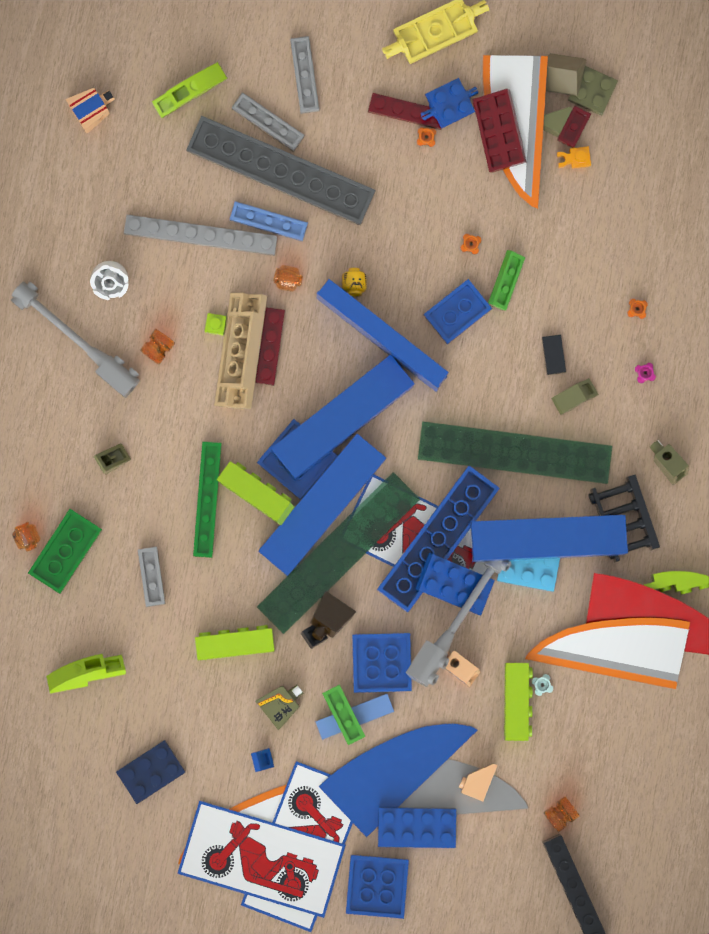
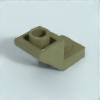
M588 378L551 399L560 415L575 409L580 404L595 398L599 394Z

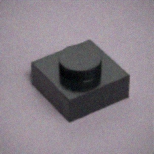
M313 625L301 632L302 637L311 649L328 639L327 635L321 641L315 639L312 633L316 627Z

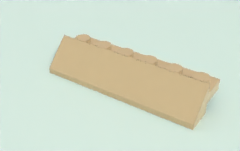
M230 293L214 406L241 410L251 409L267 301L266 295Z

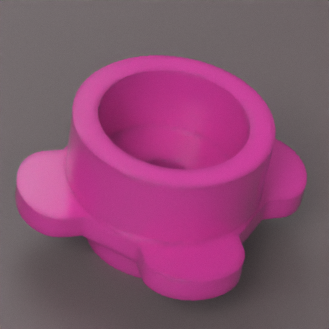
M652 363L635 367L639 383L642 384L648 380H655L656 375L654 374Z

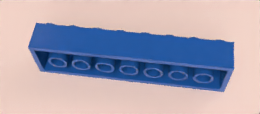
M468 466L385 577L377 591L408 613L423 593L415 588L429 553L447 560L470 530L471 521L478 519L500 488L471 466Z

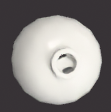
M104 261L98 264L93 269L90 277L94 294L106 300L117 296L119 298L126 293L129 284L128 273L125 268L115 261Z

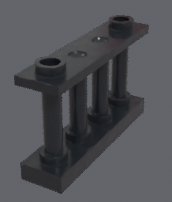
M636 474L628 476L626 478L627 482L624 485L597 493L596 488L590 490L591 494H588L592 505L595 504L599 516L619 515L631 510L638 512L639 518H637V521L626 524V531L629 532L640 528L644 529L646 536L641 540L627 544L628 552L645 546L647 548L650 547V550L660 548ZM624 492H631L633 497L631 503L603 511L600 500ZM619 555L609 556L610 560H614V563L620 561Z

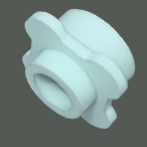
M544 674L543 677H534L532 679L536 695L541 696L542 693H551L553 691L549 675Z

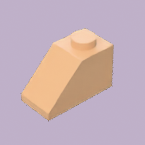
M492 763L469 773L466 778L463 777L459 788L462 789L461 793L484 801L497 765Z

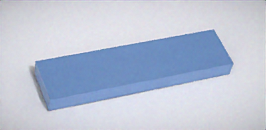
M236 201L230 216V221L302 242L308 222Z
M388 694L351 707L360 725L394 712ZM333 715L315 721L322 740L341 733Z

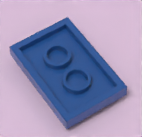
M467 279L424 313V317L448 345L492 310V308L470 280Z

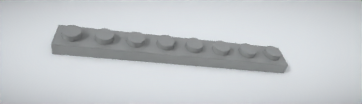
M126 215L125 235L275 256L277 236Z

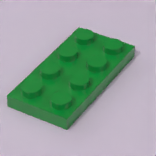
M69 509L28 574L61 594L102 532V529Z

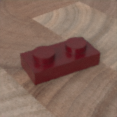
M574 106L557 141L574 148L591 113Z

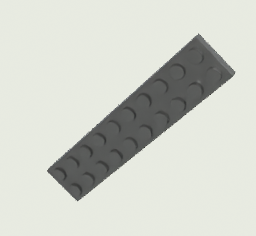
M201 116L186 149L191 154L360 226L376 192L375 189L204 116Z

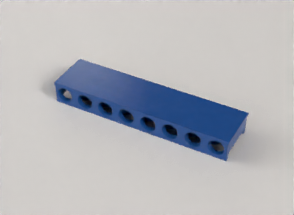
M328 279L320 291L316 293L317 299L385 353L391 354L399 364L437 392L449 372L337 284Z
M390 354L274 445L271 451L293 476V479L296 480L411 390L415 383Z
M356 434L258 552L289 576L385 462L386 457L360 435Z
M626 515L471 521L472 562L628 554Z

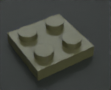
M585 66L578 96L570 95L568 101L602 116L618 80Z

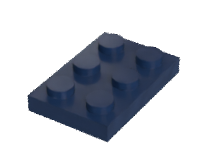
M166 740L116 771L136 804L186 773Z

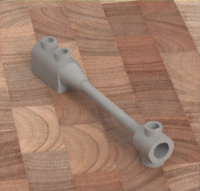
M30 281L28 284L22 282L12 293L13 298L11 301L21 310L33 306L87 352V355L99 366L95 371L97 375L124 398H127L140 382L137 378L139 374L132 368L127 370L123 366L125 362L117 355L113 358L111 355L109 356L95 347H91L36 300L39 294L36 292L38 288Z
M483 561V564L488 568L449 629L434 644L426 640L406 671V674L411 679L425 687H428L429 684L434 685L439 678V675L436 674L439 668L445 669L449 663V659L446 657L458 627L494 572L500 574L502 570L508 571L511 561Z

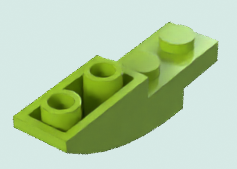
M217 62L172 87L165 94L153 100L152 103L161 118H164L228 78Z
M669 571L652 574V583L644 584V586L654 590L660 589V592L671 590V585H673L675 592L680 591L682 595L692 592L691 588L699 586V590L709 588V576L688 571Z
M98 654L69 663L53 671L46 678L49 692L56 693L87 687L88 681L125 675L126 669L122 655L103 658V654Z

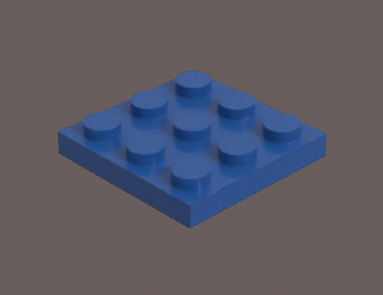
M293 419L257 461V464L301 500L338 455L333 451L330 452L307 472L294 480L293 476L271 451L274 445L301 425Z
M410 633L352 635L354 693L412 691V679L406 674L411 665Z
M351 855L346 914L404 919L409 859Z

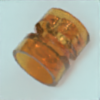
M155 329L149 337L150 342H145L140 351L160 365L166 357L165 352H170L175 342Z
M565 796L556 802V807L551 806L543 812L558 833L567 827V822L572 823L580 817L579 813ZM559 812H561L564 816L561 819H559L557 816Z

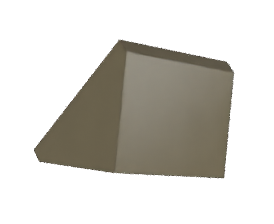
M550 53L547 63L546 91L578 96L586 59Z

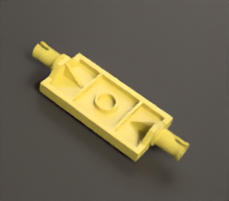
M454 0L393 29L397 42L383 47L382 51L386 59L402 52L405 54L409 64H412L477 33L478 30L474 24V17L489 11V7L486 5L485 0L471 7L466 6L463 0Z

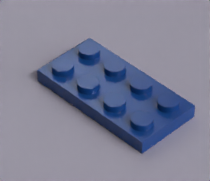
M429 553L415 589L462 608L483 575ZM489 579L469 610L470 612L482 615L494 584V579Z
M379 807L378 847L456 848V808Z

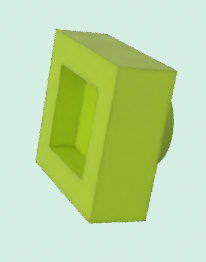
M207 313L205 333L224 336L227 316Z

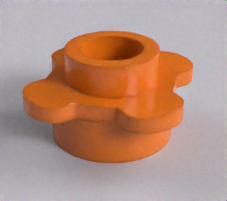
M419 128L417 144L419 146L429 145V147H433L435 145L434 135H436V130L434 128Z
M465 234L463 236V245L460 247L463 252H472L474 255L477 254L481 238Z
M631 299L629 301L630 310L627 312L628 316L644 319L648 303L645 300L636 301V299Z

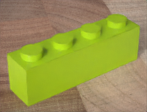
M230 461L217 478L218 482L282 525L294 508L291 503L292 499L284 493L281 495L276 493L277 489L271 484L267 483L265 485L260 482L261 478L252 472L251 475L245 471L247 468L239 462L235 465Z
M268 625L256 626L257 630L249 631V627L238 628L236 633H230V630H220L218 635H211L210 632L199 633V637H195L197 660L275 652L272 628L268 629Z
M505 663V741H529V737H532V725H529V717H532V706H529V698H532L533 690L532 686H529V679L533 677V669L529 667V663Z

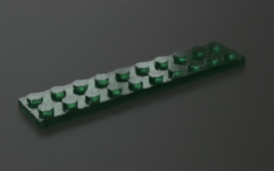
M422 421L417 460L608 484L612 446Z
M393 472L257 608L285 634L323 596L325 591L328 592L420 501V498Z

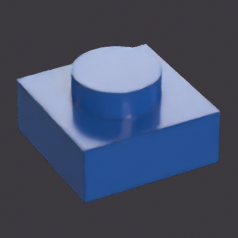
M270 748L251 753L255 772L274 767Z

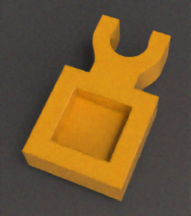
M589 146L570 148V154L557 152V157L565 159V162L558 163V168L565 167L568 164H571L572 169L591 166Z

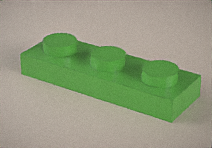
M511 250L506 251L488 304L500 310H507L525 257Z
M338 685L322 693L347 744L350 745L366 737L341 686Z

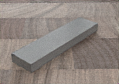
M309 36L291 38L301 114L318 112L319 104Z
M243 92L232 106V110L293 152L305 137L304 134Z

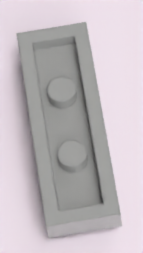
M157 547L138 549L146 607L166 604Z

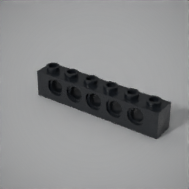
M558 834L542 841L583 934H606L562 835Z

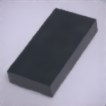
M561 334L542 337L547 375L566 373Z

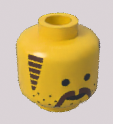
M349 268L348 272L342 274V289L352 297L362 296V293L367 289L366 274L361 272L360 268Z

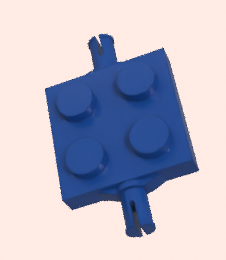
M457 78L426 93L425 96L429 102L430 109L421 113L422 119L426 120L434 116L442 129L474 113L475 110L470 102V97L479 93L478 90L471 93L477 88L473 87L466 91L460 79Z

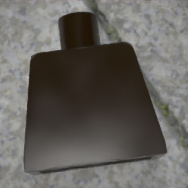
M325 591L310 622L316 627L312 636L319 641L326 634L333 638L352 619L356 611Z

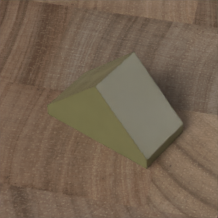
M571 106L545 114L543 130L559 137L572 111Z
M121 443L93 456L105 475L131 460Z

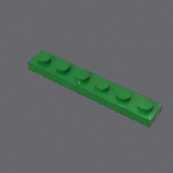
M202 442L193 557L213 558L219 484L217 478L220 472L222 443Z

